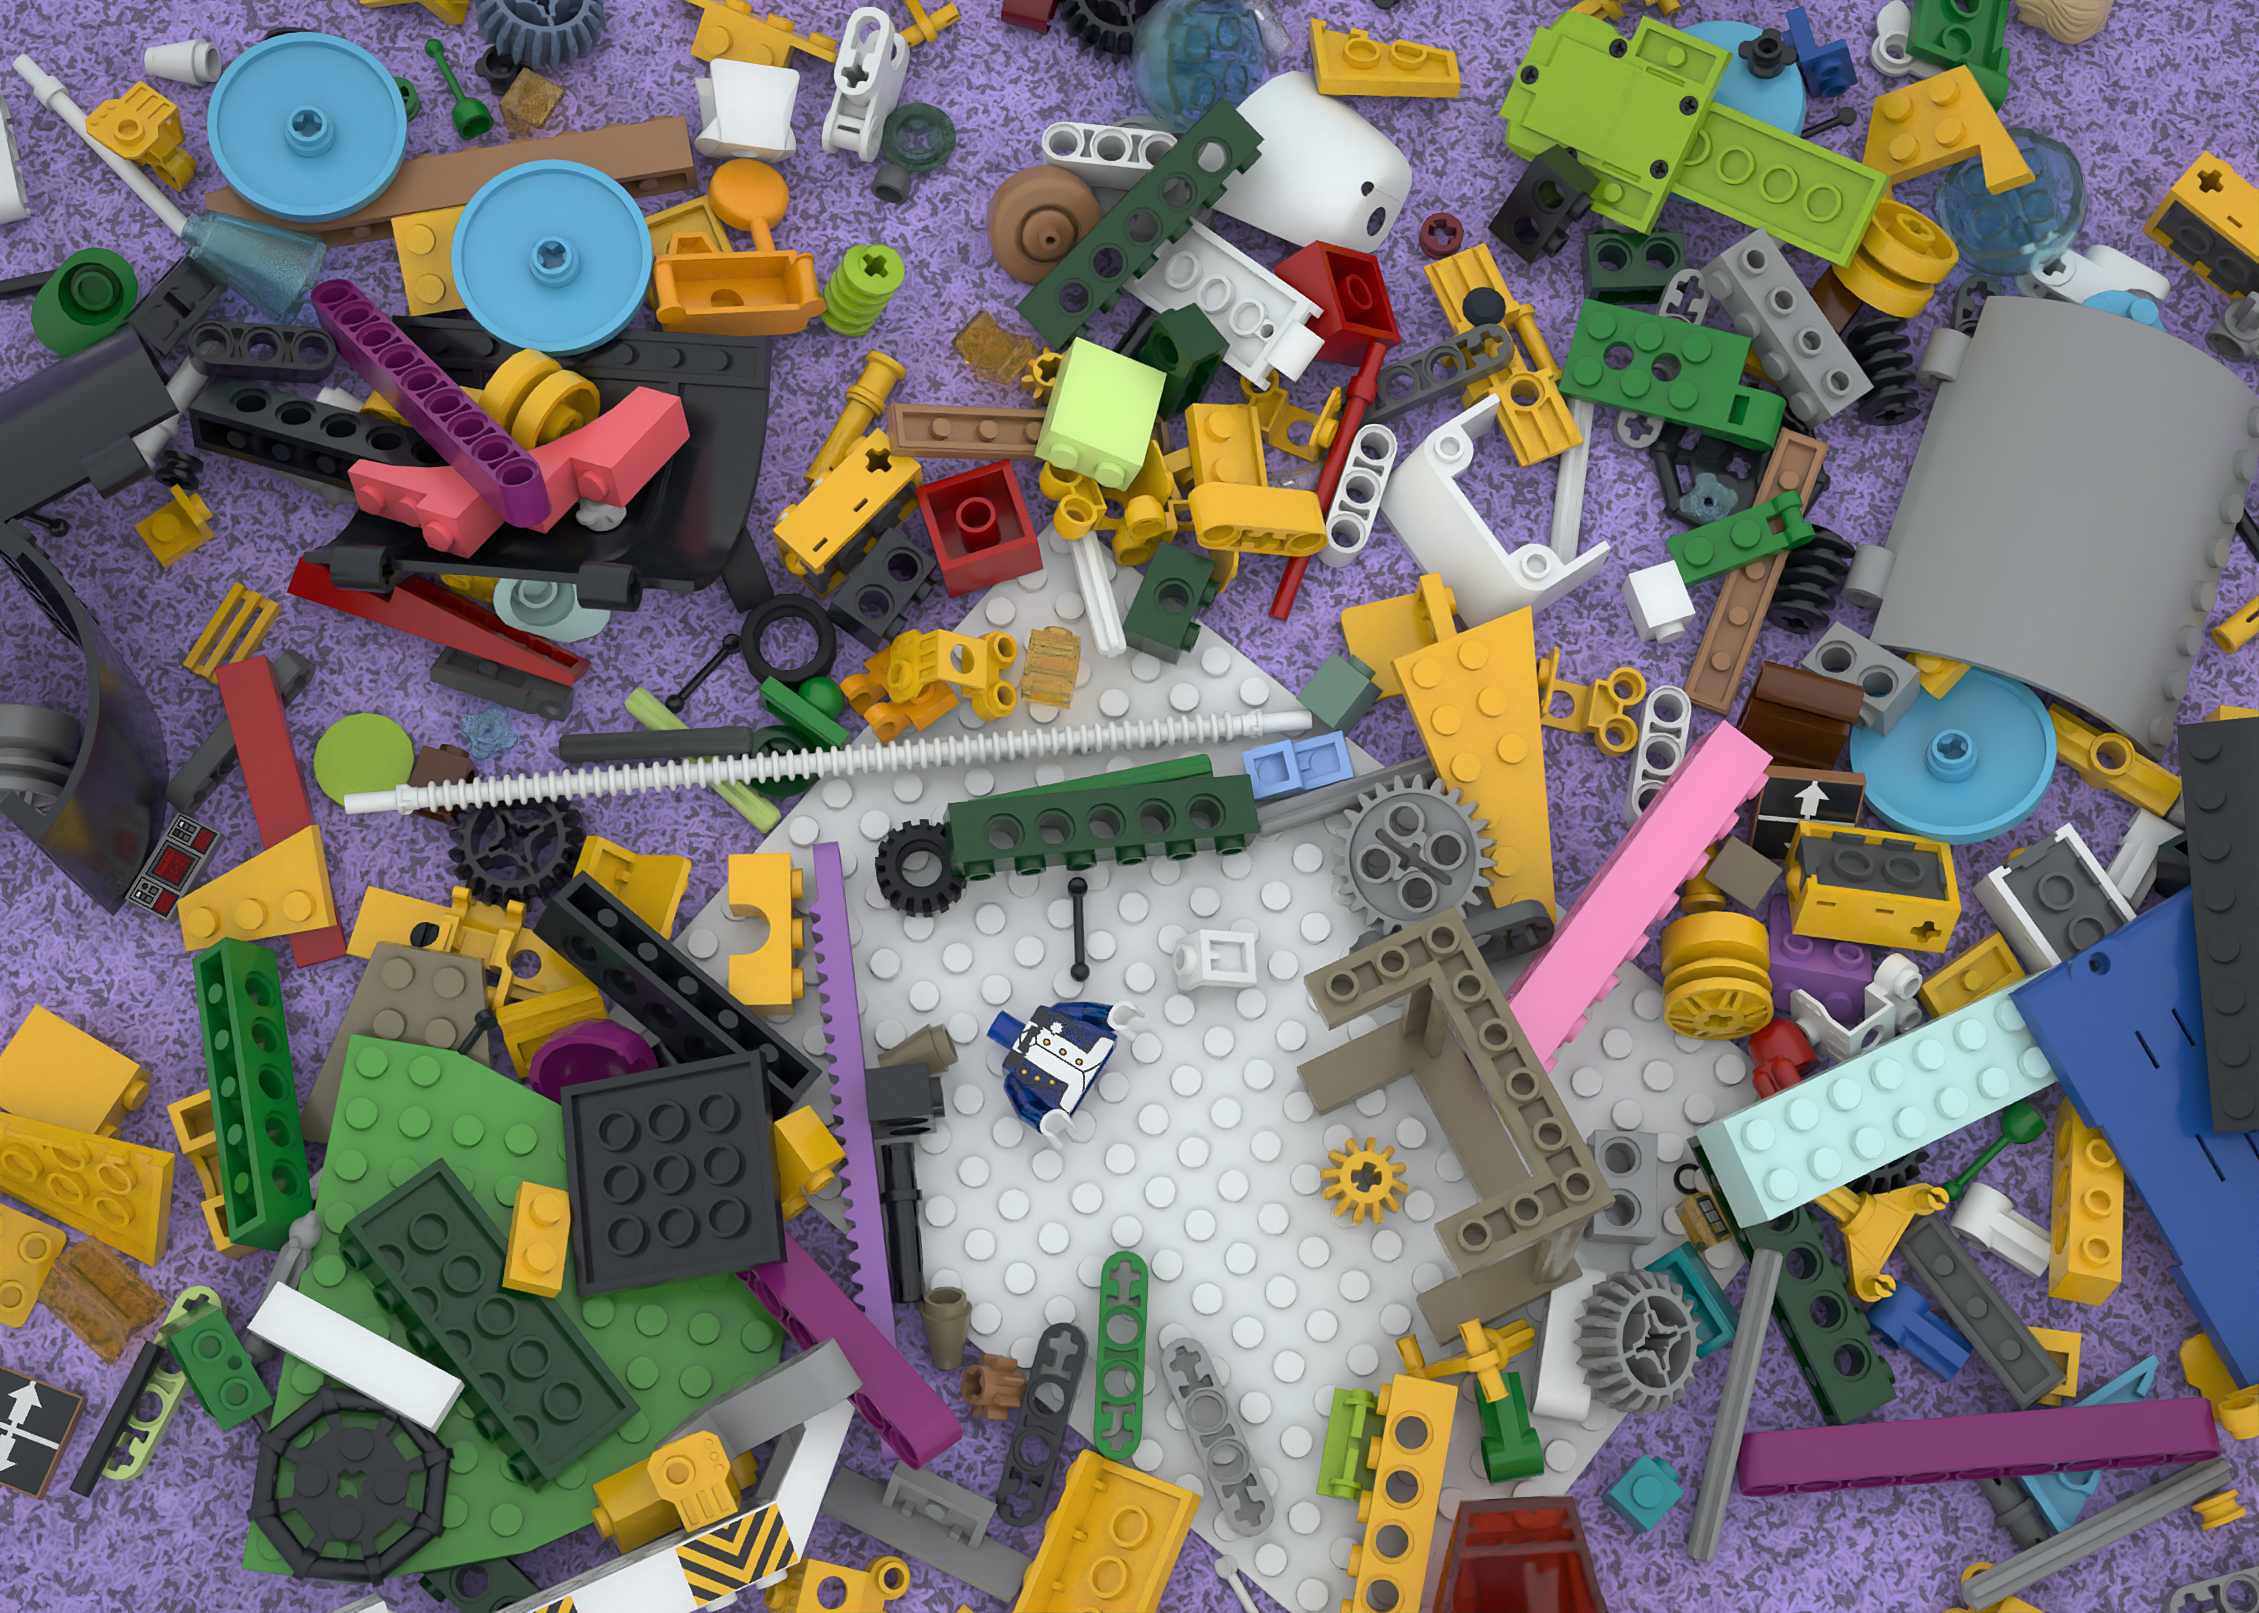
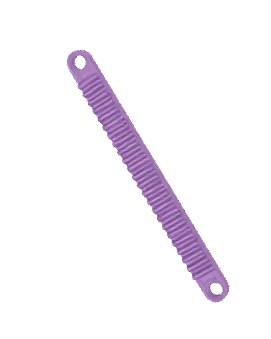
M838 841L813 844L818 901L809 906V913L814 924L811 926V932L816 943L813 946L816 961L819 963L815 966L819 983H822L818 986L821 1002L824 1003L820 1006V1011L824 1023H827L822 1027L826 1043H829L825 1047V1053L828 1062L832 1064L827 1067L830 1082L835 1084L829 1090L833 1103L838 1104L832 1108L835 1123L840 1125L834 1129V1134L838 1144L843 1145L841 1148L847 1154L840 1161V1164L845 1165V1167L839 1170V1177L842 1184L848 1186L841 1191L843 1202L846 1206L851 1207L844 1212V1219L847 1226L854 1228L846 1233L849 1246L856 1248L848 1257L851 1266L859 1269V1271L851 1275V1282L854 1288L862 1290L853 1297V1301L856 1307L864 1311L863 1314L899 1352L874 1136L868 1117L864 1069L866 1067L840 848ZM880 1436L884 1462L900 1460L901 1458Z

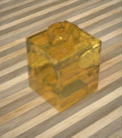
M1047 626L1043 631L1031 630L1021 681V701L1071 709L1081 656V637L1073 636L1070 630L1056 626Z

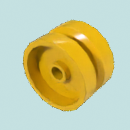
M1882 198L1849 268L1846 269L1835 263H1830L1835 275L1844 286L1861 300L1893 316L1913 318L1921 314L1933 297L1935 291L1934 284L1944 281L1958 261L1959 252L1953 240L1931 219L1907 205Z
M525 349L511 356L498 368L487 383L478 405L527 451L553 442L597 419L600 410V393L594 383L574 371L563 370L557 361L539 350Z

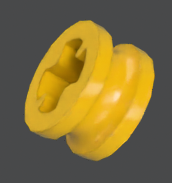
M2236 1487L2219 1492L2191 1505L2194 1512H2199L2203 1516V1522L2200 1524L2203 1531L2221 1526L2248 1513L2245 1506L2242 1507L2236 1503L2235 1497L2239 1494Z

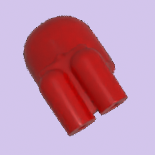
M1783 1018L1771 1020L1769 1024L1758 1032L1752 1033L1749 1037L1748 1052L1756 1067L1752 1071V1085L1761 1100L1801 1082V1077L1812 1072L1820 1065V1060L1802 1029L1791 1020Z

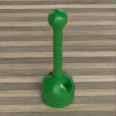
M438 39L428 40L424 47L425 52L429 57L435 59L458 102L454 105L451 115L453 125L459 136L464 140H471L490 131L493 127L494 119L487 106L477 98L465 97L442 54L444 50L443 44Z
M2018 1100L2005 1110L2001 1119L2003 1135L1955 1181H1947L1942 1185L1941 1188L1947 1192L1949 1201L1958 1200L1961 1197L1962 1188L2009 1143L2028 1144L2036 1140L2047 1129L2044 1120L2032 1107L2024 1101Z

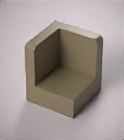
M1728 833L1722 839L1725 843L1704 872V877L1754 911L1783 869Z

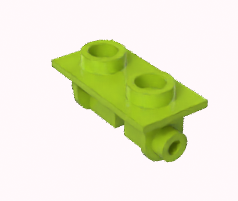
M1335 1388L1316 1494L1360 1503L1362 1489L1371 1491L1375 1470L1366 1468L1372 1436L1381 1437L1384 1420L1383 1415L1376 1414L1379 1396H1374L1373 1392L1355 1388L1352 1391Z

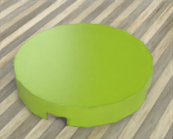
M367 712L349 715L331 725L318 741L313 759L315 778L326 796L345 809V794L396 790V784H409L416 765V753L414 745L403 728L388 717Z

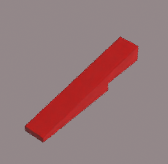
M302 556L298 560L286 592L570 687L586 674L591 665L590 661L539 635L506 625L497 614L415 573L398 585L395 584L390 593L336 589L332 583L330 564L304 562V556Z
M265 655L216 667L214 670L264 850L266 851L308 826L316 825V820L302 764L296 757L274 666ZM328 867L327 872L337 925L288 934L296 965L299 969L348 956L346 954V939Z

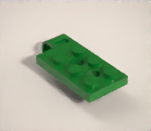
M1914 0L1905 54L1944 68L1946 71L1966 65L1997 113L2006 98L2009 88V78L2006 73L2010 49L2003 47L2002 43L2010 0H1963L1969 9V13L1961 11L1957 7L1955 0Z
M1586 298L1583 302L1558 388L1561 396L1699 429L1702 435L1730 441L1739 446L1760 451H1772L1774 449L1787 404L1784 398L1776 394L1740 385L1752 345L1751 337ZM1619 346L1628 348L1633 353V360L1628 367L1622 370H1614L1607 366L1605 357L1612 348ZM1672 358L1680 364L1681 371L1675 379L1665 382L1655 378L1652 370L1655 363L1660 359Z

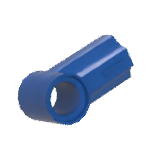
M1894 1279L1896 1284L1895 1291L1888 1290L1892 1295L1875 1301L1865 1315L1871 1328V1334L1874 1331L1882 1335L1880 1339L1882 1343L1895 1350L1902 1349L1944 1383L1950 1381L1968 1360L1974 1346L1930 1312V1305L1923 1296L1905 1283Z

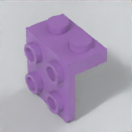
M1772 896L1768 905V935L1771 962L1768 975L1772 982V992L1770 995L1773 1000L1774 1009L1791 1012L1790 993L1794 990L1802 989L1820 1002L1833 1020L1856 1024L1865 1002V987L1872 983L1871 944L1792 934L1788 896Z

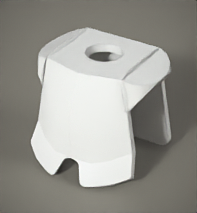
M716 58L710 63L711 79L695 78L703 131L694 141V145L701 154L706 157L726 161L738 158L757 159L769 165L783 161L795 154L796 140L790 127V121L800 75L796 70Z

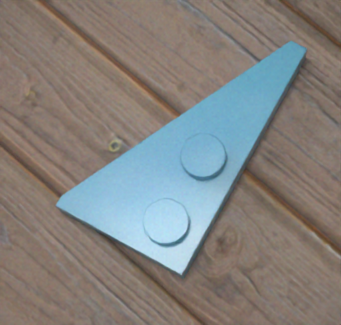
M2154 1354L2147 1356L2070 1407L2139 1402L2142 1397H2145L2154 1380V1372L2160 1364ZM2102 1470L2020 1476L2015 1478L2027 1496L2031 1497L2036 1505L2035 1508L2049 1529L2056 1535L2073 1526L2087 1498L2092 1496L2097 1488Z

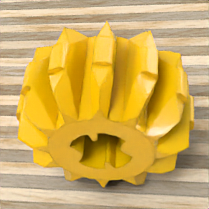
M1371 1136L1365 1142L1364 1151H1360L1354 1138H1349L1345 1142L1347 1156L1338 1150L1332 1149L1328 1154V1159L1336 1168H1322L1319 1176L1320 1179L1335 1184L1322 1191V1199L1332 1200L1339 1197L1341 1200L1335 1207L1333 1215L1340 1218L1348 1207L1353 1209L1352 1224L1354 1226L1362 1224L1365 1211H1368L1371 1221L1375 1225L1381 1224L1384 1220L1381 1206L1391 1213H1397L1401 1205L1393 1195H1405L1409 1190L1407 1183L1393 1179L1406 1172V1163L1398 1162L1389 1165L1388 1161L1393 1156L1395 1148L1392 1145H1388L1381 1155L1374 1153L1377 1143L1376 1138ZM1361 1170L1372 1174L1369 1178L1370 1181L1374 1179L1377 1181V1184L1371 1185L1367 1193L1356 1189L1359 1182L1352 1184L1351 1178H1357Z

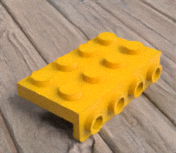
M1084 1449L1079 1454L1078 1459L1068 1469L1065 1490L1057 1509L1047 1519L1044 1529V1540L1036 1559L1030 1563L1025 1571L1023 1590L1014 1611L1011 1613H1155L1202 1497L1192 1491L1106 1459L1091 1450Z

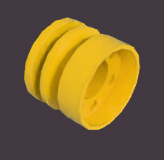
M1710 911L1691 914L1678 919L1663 930L1660 938L1661 971L1665 977L1662 986V995L1665 999L1663 1018L1669 1028L1680 1035L1695 1039L1727 1040L1741 1038L1758 1032L1770 1023L1774 1013L1773 1000L1770 995L1772 992V982L1768 975L1771 962L1769 935L1763 924L1752 917L1735 912Z

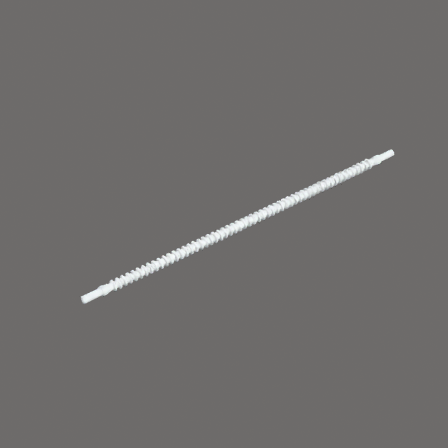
M1250 709L1246 714H1240L1239 716H1231L1230 712L1225 711L1221 718H1217L1213 712L1209 714L1208 719H1202L1200 714H1196L1194 720H1188L1185 715H1181L1180 721L1177 722L1173 721L1171 716H1167L1164 723H1159L1158 719L1154 717L1150 724H1144L1142 719H1138L1136 725H1130L1128 720H1124L1122 726L1116 727L1114 722L1110 721L1106 728H1101L1100 724L1096 722L1093 725V729H1086L1084 724H1080L1079 730H1072L1069 725H1066L1062 732H1057L1054 726L1050 728L1048 733H1043L1041 728H1036L1035 734H1028L1026 729H1022L1021 734L1018 736L1013 735L1011 730H1008L1004 737H999L996 731L992 732L991 738H984L982 733H978L977 739H969V736L964 734L960 741H955L954 736L950 735L948 736V741L940 742L939 737L936 736L933 738V743H926L924 738H920L918 744L915 745L911 744L909 739H905L904 745L896 746L895 741L892 740L889 742L888 747H882L880 742H876L874 748L871 749L867 748L865 743H861L860 749L852 750L850 744L845 746L844 751H838L834 745L831 746L830 752H823L821 747H817L816 752L813 754L808 753L807 749L803 748L801 754L793 755L792 750L789 749L786 751L785 756H779L777 751H773L771 757L768 758L764 757L762 752H758L757 757L754 759H749L746 753L742 755L741 760H734L733 755H728L727 761H719L718 756H714L710 763H705L704 759L699 757L696 764H690L689 760L685 758L682 765H675L673 760H669L668 765L665 767H661L659 762L655 761L653 767L645 768L644 763L641 762L638 764L637 769H630L629 764H624L623 770L620 771L615 770V767L610 765L608 771L601 772L600 768L596 766L592 773H586L584 768H580L578 774L575 775L571 774L569 769H565L563 775L556 776L555 772L551 770L547 777H541L539 772H535L533 778L530 779L526 778L524 773H520L516 780H511L508 774L504 775L502 781H496L494 776H490L488 782H481L479 777H475L471 784H466L465 779L460 778L457 785H451L450 781L446 779L443 782V786H436L434 781H430L428 787H411L406 783L396 784V790L345 794L344 804L347 815L398 810L400 815L411 814L413 810L430 807V810L435 813L438 810V806H445L447 811H451L455 804H459L462 810H466L469 803H475L476 807L480 809L483 806V802H490L492 807H496L500 800H504L508 806L512 805L514 799H520L523 805L527 804L528 798H535L537 803H541L545 796H549L552 802H556L559 795H565L566 799L570 801L573 794H580L582 799H586L590 792L595 793L597 798H601L604 791H610L611 796L615 797L618 790H625L626 795H631L632 789L635 788L640 789V792L645 794L647 788L654 787L655 791L659 793L663 786H669L671 791H675L677 785L680 784L684 785L686 790H690L694 783H699L702 789L706 788L707 782H714L716 787H720L721 781H729V784L734 786L736 780L743 779L744 783L749 785L752 778H758L759 782L763 784L766 777H773L775 782H779L780 777L783 775H787L789 780L793 781L795 775L803 774L804 779L807 780L810 777V773H817L819 778H823L825 772L828 771L832 772L834 777H838L839 771L847 770L848 775L852 776L855 769H862L863 774H868L869 768L872 767L876 768L878 773H882L883 768L886 766H891L894 772L898 770L899 765H906L907 770H912L913 764H920L922 769H926L927 764L930 762H934L936 767L940 768L942 762L949 761L950 765L954 767L957 760H964L966 765H970L971 759L974 758L979 759V762L984 764L986 758L993 757L994 761L998 763L1001 756H1008L1010 761H1014L1015 755H1022L1025 760H1028L1030 754L1037 753L1038 758L1042 759L1046 752H1051L1053 757H1058L1059 751H1066L1068 756H1072L1073 751L1076 749L1081 750V753L1086 755L1088 749L1095 748L1096 752L1100 754L1103 747H1109L1111 752H1116L1117 746L1120 745L1124 746L1126 751H1130L1131 746L1134 744H1138L1141 750L1145 749L1147 743H1153L1155 748H1159L1161 742H1167L1169 747H1173L1175 741L1178 740L1182 741L1184 746H1187L1189 740L1196 739L1197 743L1201 745L1205 738H1210L1212 743H1217L1218 737H1225L1227 742H1231L1233 736L1242 735V737L1249 736L1251 739H1262L1263 733L1312 729V715L1309 709L1262 714L1261 709Z

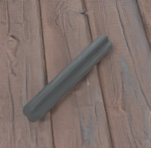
M745 726L563 735L559 740V755L564 762L749 754L754 748V735L752 728Z

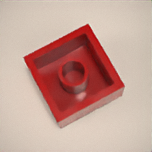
M1316 240L1273 267L1275 275L1324 310L1319 318L1311 315L1304 325L1325 341L1314 356L1315 359L1359 367L1362 364L1370 341L1383 344L1388 350L1402 343L1376 256Z
M1009 458L914 488L921 516L936 560L938 561L949 599L1044 569L1039 543Z

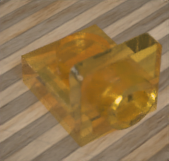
M524 67L499 103L507 130L524 138L531 127L542 129L564 98L563 88Z
M982 310L978 311L951 340V345L976 376L1003 385H1007L1038 352L1028 337L1002 331L989 312Z

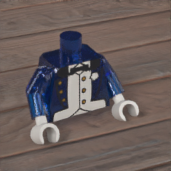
M1092 1001L1057 1002L1051 1007L1040 1005L1026 1025L1002 1010L992 1023L987 1037L1010 1050L1002 1064V1074L1005 1076L1003 1089L1017 1118L1039 1133L1044 1134L1055 1149H1062L1064 1145L1056 1135L1064 1128H1071L1074 1132L1078 1131V1127L1072 1121V1117L1117 1047L1118 1036L1112 1033V1031H1117L1128 1040H1134L1138 1034L1126 1026V1024L1135 1016L1145 1018V1013L1128 1001H1121L1115 1005Z

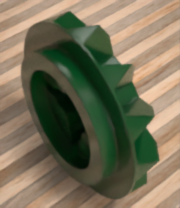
M772 725L761 728L753 733L754 748L748 754L749 759H754L757 757L758 752H762L763 756L768 758L770 757L769 752L772 754L773 751H777L779 756H785L786 751L789 749L792 750L793 755H799L803 748H806L808 753L813 754L816 752V746L806 734L798 729L784 725ZM810 773V777L807 780L804 779L803 774H797L793 781H790L787 775H783L780 777L779 782H775L773 777H766L763 784L759 782L758 778H752L750 785L757 790L760 797L765 795L777 797L782 802L787 797L795 795L801 797L806 789L815 784L818 774Z

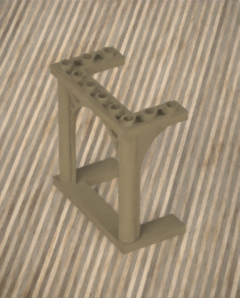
M1455 906L1305 975L1304 985L1329 1031L1404 996L1401 1018L1297 1066V1073L1319 1116L1326 1115L1405 1076L1413 1074L1481 1201L1434 1225L1433 1230L1458 1275L1417 1295L1416 1302L1439 1346L1442 1347L1462 1337L1460 1329L1457 1327L1458 1324L1479 1317L1481 1326H1485L1582 1277L1583 1273L1573 1255L1590 1217L1614 1206L1616 1199ZM1448 1020L1451 1023L1462 1046L1464 1047L1475 1070L1477 1071L1488 1094L1490 1095L1501 1118L1503 1119L1507 1129L1509 1130L1520 1153L1522 1154L1533 1177H1530L1528 1171L1526 1170L1515 1147L1513 1146L1509 1136L1507 1135L1502 1123L1500 1122L1496 1112L1494 1111L1489 1099L1487 1098L1483 1088L1481 1087L1476 1075L1474 1074L1470 1064L1468 1063L1463 1051L1461 1050L1457 1040L1455 1039L1450 1027L1448 1026Z

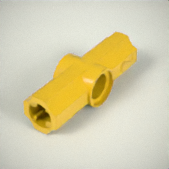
M2055 703L2049 706L2047 711L2056 733V758L2077 770L2081 779L2088 786L2096 789H2108L2138 808L2143 807L2160 818L2166 814L2182 790V779L2135 752L2132 743L2125 736L2118 733H2104ZM2096 753L2109 755L2113 759L2116 769L2104 768L2099 763Z

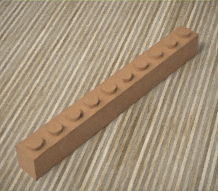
M661 115L647 122L629 125L612 123L598 130L585 132L569 130L560 132L554 137L536 140L519 138L499 146L486 148L469 146L459 152L437 156L434 154H420L411 160L403 161L392 183L368 206L346 217L326 222H293L268 215L244 201L228 185L219 191L205 193L211 246L222 266L395 238L391 218L399 215L467 205L478 190L495 176L517 165L538 160H568L593 167L614 179L633 199L697 189L699 187L685 115L678 117Z

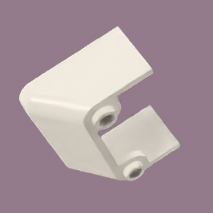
M1493 393L1434 430L1389 475L1378 507L1380 515L1422 573L1427 575L1439 572L1443 587H1451L1457 607L1455 618L1465 631L1529 605L1532 607V616H1534L1599 574L1611 549L1604 540L1564 566L1554 551L1542 544H1527L1508 555L1453 478L1469 467L1474 452L1472 441L1491 429L1501 401L1496 393Z

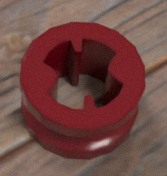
M1440 212L1432 214L1422 224L1419 237L1421 250L1433 260H1442L1457 254L1463 240L1464 230L1462 224L1455 216L1449 213ZM1442 228L1446 236H1453V238L1449 237L1446 245H1439L1438 239L1436 237H1429V235L1434 236L1435 229Z

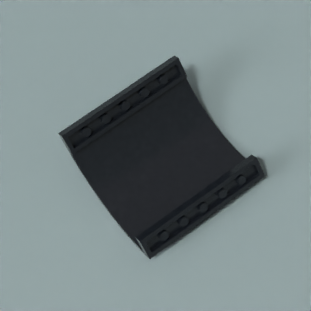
M11 518L7 524L0 519L1 561L53 627L85 653L89 681L88 716L83 742L68 781L48 814L43 817L14 791L0 803V811L77 887L114 917L127 901L125 896L156 848L164 825L168 803L164 795L169 784L167 748L161 724L153 704L140 681L99 628L100 623L87 611L88 607L75 595L76 591L62 578L63 573L49 561L51 557L35 543L37 538L16 519Z

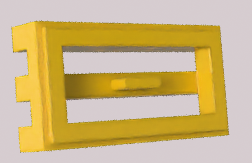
M235 582L182 665L186 670L219 687L214 668L220 667L256 609L260 608L263 611L229 664L252 657L281 612L282 608L280 605L272 600L268 601L261 594L255 591L251 592L244 585ZM242 600H245L246 602L244 603L239 613L229 626L228 630L220 640L219 644L211 654L210 658L208 659L206 664L202 666V662L212 649L213 645L215 644V642L221 635L222 631L230 621L231 617L241 604Z

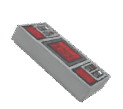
M178 811L125 896V899L129 903L173 925L179 916L177 901L194 891L226 837L222 833Z

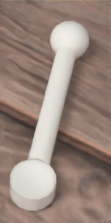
M1226 1554L1218 1558L1214 1564L1216 1573L1221 1578H1227L1247 1613H1259L1236 1574L1238 1564L1234 1557Z

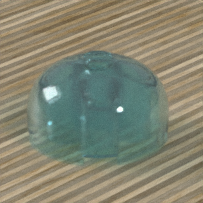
M1239 0L1157 1L1146 13L1138 27L1131 56L1133 81L1139 98L1146 109L1162 124L1182 132H1187L1199 120L1184 115L1182 113L1183 110L1206 111L1213 105L1216 97L1234 98L1230 104L1237 109L1250 96L1254 82H1262L1264 72V42L1260 25L1253 10L1244 8ZM1211 55H1217L1219 57H1222L1223 59L1211 58Z
M2009 128L2006 131L2012 137L2020 154L2034 173V182L1993 196L1986 188L1982 156L1980 154L1955 163L1944 181L1940 180L1938 184L1935 208L1942 230L1955 243L1959 252V258L1974 269L1986 274L2016 277L2040 271L2052 265L2067 253L2077 241L2085 225L2088 214L2089 195L2082 169L2075 154L2063 141L2060 143L2050 137L2036 134L2032 128Z

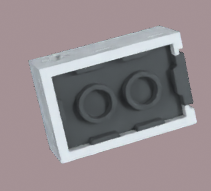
M2070 823L2033 846L2014 849L2002 866L1987 874L1971 889L2031 974L2058 965L2137 917ZM2089 962V967L2091 971H2093V966Z

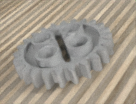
M1421 774L1415 775L1411 788H1409L1404 776L1397 775L1394 778V791H1390L1383 782L1375 783L1376 799L1367 794L1360 793L1358 799L1363 810L1359 812L1345 809L1344 811L1346 817L1353 823L1351 828L1335 829V833L1346 839L1345 846L1331 849L1332 854L1344 858V865L1333 869L1332 874L1347 876L1348 882L1338 890L1339 895L1354 893L1357 897L1349 908L1351 913L1365 908L1368 909L1369 912L1364 924L1367 927L1373 926L1383 919V935H1392L1398 925H1401L1403 930L1452 906H1455L1461 919L1464 920L1471 917L1465 906L1468 902L1477 906L1484 905L1485 901L1476 890L1478 886L1493 887L1494 885L1491 879L1482 874L1484 868L1498 866V861L1485 857L1484 850L1495 846L1497 840L1482 838L1480 832L1486 829L1491 822L1489 819L1474 821L1472 818L1480 805L1478 802L1472 801L1463 806L1460 805L1464 790L1459 787L1453 789L1448 795H1444L1445 780L1437 778L1428 790L1425 775ZM1407 807L1412 808L1419 818L1417 830L1409 836L1403 835L1396 825L1398 814ZM1380 829L1384 830L1403 847H1421L1419 857L1452 878L1451 884H1444L1425 867L1411 866L1408 868L1407 865L1410 858L1395 847L1379 839L1377 832ZM1448 836L1454 837L1461 846L1459 859L1451 865L1445 864L1438 855L1440 842ZM1379 849L1383 850L1390 859V869L1382 878L1375 877L1368 867L1370 856ZM1419 878L1426 880L1432 888V898L1424 907L1415 905L1410 898V887Z

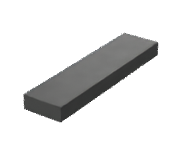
M1936 1211L1919 1217L1905 1229L1895 1247L2022 1409H2029L2068 1379Z

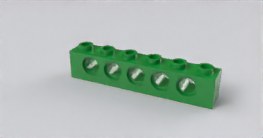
M224 937L193 958L192 964L230 1243L280 1252L282 1246L290 1240L289 1228L296 1219L304 1217L309 1211L313 1210L276 955L273 949Z

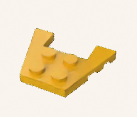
M1966 65L1875 98L1862 164L1892 177L1882 198L1893 200L1892 186L1980 154L1982 156L1986 188L1993 196L2035 181L2034 173L2025 162L2012 137L2006 131L1998 118V114Z

